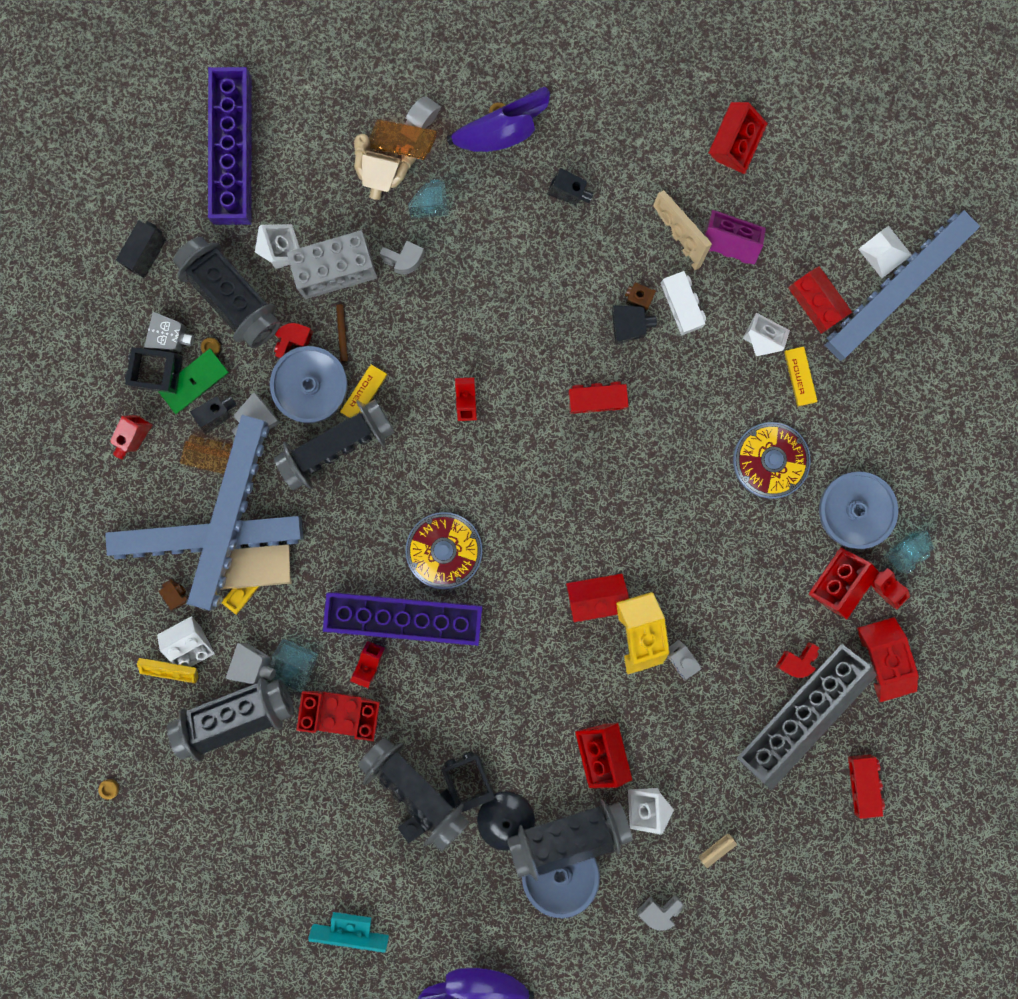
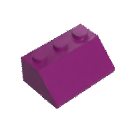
M712 210L704 236L712 243L709 251L721 253L728 258L739 259L745 264L755 265L764 244L766 228Z

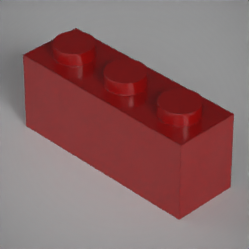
M611 382L610 386L595 383L591 384V387L586 388L583 385H574L572 389L568 390L570 414L624 410L629 407L627 384H622L621 382Z
M871 754L848 757L855 815L860 819L883 817L885 803L883 798H881L883 785L878 775V771H880L879 760Z

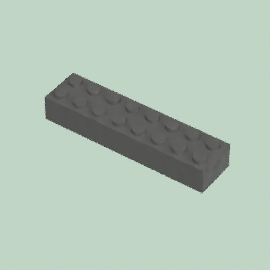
M841 644L743 750L737 759L772 791L877 676L872 666Z

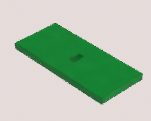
M210 348L180 372L176 394L159 392V394L176 415L225 377L229 371ZM192 378H193L194 381L196 382L195 385L191 382V379H192Z

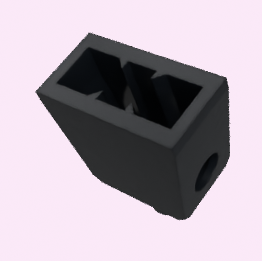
M560 168L552 179L547 195L576 205L579 200L590 203L594 193L585 189L586 180Z
M613 305L612 307L615 345L643 338L647 334L646 328L657 327L656 316L645 317L644 307Z
M216 396L193 409L190 413L206 435L229 419L228 411L237 406L231 396L223 401H220Z

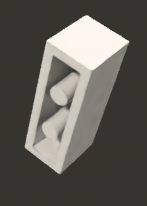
M683 271L663 279L660 284L681 336L702 328L705 325L706 316L698 307L699 299L697 294L692 292L690 277L686 276Z

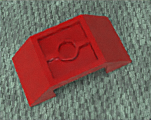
M895 617L857 627L863 647H867L873 669L877 674V682L873 684L879 702L917 692L918 672L908 639Z
M302 691L296 730L311 733L323 731L355 736L354 739L374 741L380 702L366 697L325 691Z

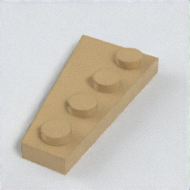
M664 190L659 192L653 206L665 225H670L672 236L676 241L679 240L684 247L683 253L686 257L690 256L694 262L692 267L694 270H697L701 267L712 243Z

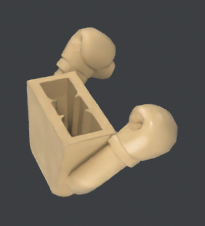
M365 134L357 135L354 140L356 155L354 167L359 179L362 180V185L371 188L369 197L372 199L380 200L382 191L389 192L391 188H396L404 180L408 169L417 159V151L411 145L404 147L401 159L371 152L370 141Z

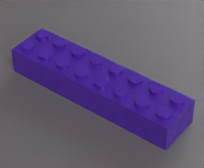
M247 67L208 68V219L214 225H252V76Z
M326 592L323 632L479 646L483 606Z

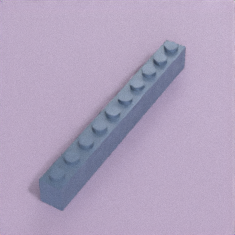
M965 210L959 215L954 213L947 220L949 224L945 228L941 226L934 233L936 237L932 241L930 239L925 241L920 246L922 250L918 254L914 252L907 259L909 263L905 267L901 265L894 272L896 275L891 280L889 278L880 285L882 289L878 293L874 291L867 298L869 302L865 306L861 304L853 312L855 315L851 319L849 317L840 324L842 328L838 332L834 330L826 338L828 342L825 346L840 361L845 359L980 227Z
M241 415L188 598V605L206 610H215V607L219 606L221 596H219L220 589L226 583L224 575L226 569L230 568L232 558H230L231 551L235 549L237 544L235 537L237 531L239 532L242 527L243 521L241 516L242 513L246 512L248 506L246 501L247 495L252 492L253 475L257 474L259 464H257L258 457H261L263 454L264 445L262 443L269 433L266 421Z
M294 516L243 521L241 530L237 531L235 537L237 539L235 549H241V545L248 544V548L260 547V543H267L268 546H277L280 541H287V545L299 544L298 540H303L302 517ZM210 524L105 533L107 556H114V559H126V555L133 554V558L145 557V553H152V556L164 555V551H172V554H183V550L191 549V553L202 552Z

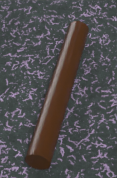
M340 304L336 305L340 361L348 362L344 305Z

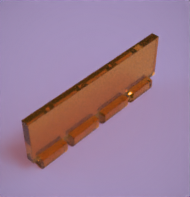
M377 119L369 138L370 149L424 160L426 155L430 153L438 132Z
M190 435L188 442L185 441L180 464L225 474L233 445L226 443L224 449L221 450L222 442L207 439L205 446H203L204 438Z

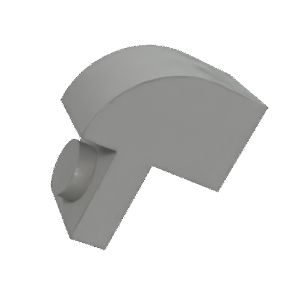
M427 96L420 98L406 115L407 121L401 133L414 143H418L426 127L435 121L441 106Z
M406 241L401 254L382 247L380 252L384 263L390 266L396 264L394 270L398 274H409L415 271L425 255L424 248Z
M675 894L661 908L650 897L637 909V912L649 927L663 931L675 925L671 917H675L681 912L683 904Z

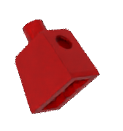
M138 415L122 416L110 440L111 444L116 446L113 455L123 460L127 452L137 451L153 424Z

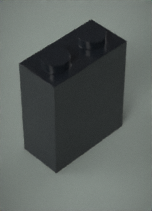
M138 220L116 261L129 271L145 278L167 239L162 236L163 232L157 229V226L151 222L146 221V223Z

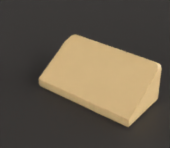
M726 834L699 855V859L708 868L733 849L737 843L730 834Z

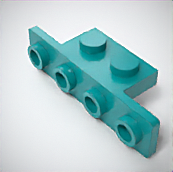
M333 912L331 926L313 924L308 940L310 942L385 953L389 935L370 932L371 917Z

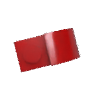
M289 323L280 327L275 334L278 339H281V342L276 344L275 356L280 359L290 351L292 344L299 347L308 346L313 335L311 328L297 323Z
M474 377L455 378L457 420H477Z
M888 568L880 572L871 584L872 588L896 610L910 597L909 590L896 581L894 573Z
M367 641L350 682L369 688L376 675L385 648Z
M808 642L799 658L791 652L784 651L775 667L793 677L802 678L809 676L816 669L810 663L814 662L818 657L819 653L817 651L819 647Z

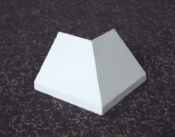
M292 224L260 225L255 253L270 261L275 269L290 265L287 251L299 248Z
M889 226L859 248V251L881 278L885 277L911 256V253Z
M756 313L742 339L752 343L756 356L783 351L790 330Z
M658 788L629 789L630 829L663 834L674 809L661 795Z

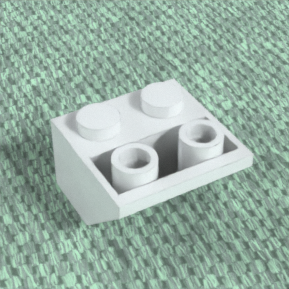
M192 616L157 635L160 651L172 664L191 667L215 654L201 626Z

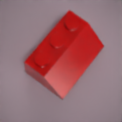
M731 102L709 150V154L716 162L746 174L768 123L749 102Z
M820 266L798 279L788 288L821 334L852 313Z
M840 547L808 595L847 620L880 572L872 563Z
M623 574L566 583L573 622L618 615L616 603L629 599Z
M618 723L603 724L575 731L589 788L619 787L632 780Z

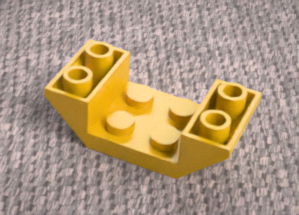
M651 592L617 602L618 618L626 627L629 654L624 656L627 674L663 664L669 655L665 618L654 594Z

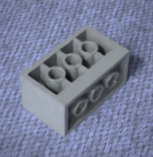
M362 230L287 251L297 290L305 299L377 279L368 243Z

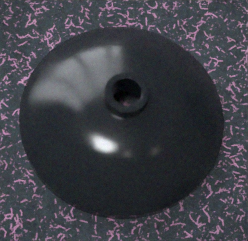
M514 792L496 793L495 799L482 804L478 812L477 826L481 837L488 845L498 850H510L507 838L518 835L520 825H522L525 837V830L535 827V815L531 805L524 797ZM504 821H508L510 825L508 827H504L502 823Z

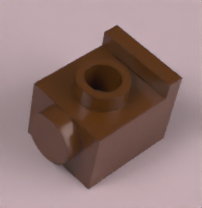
M635 282L633 287L629 285L625 294L628 297L626 303L635 307H644V310L647 311L656 290L649 289ZM636 293H642L643 297H638Z
M173 579L165 582L162 585L163 588L158 591L170 610H176L188 602L189 596H185V588L180 583L174 582Z

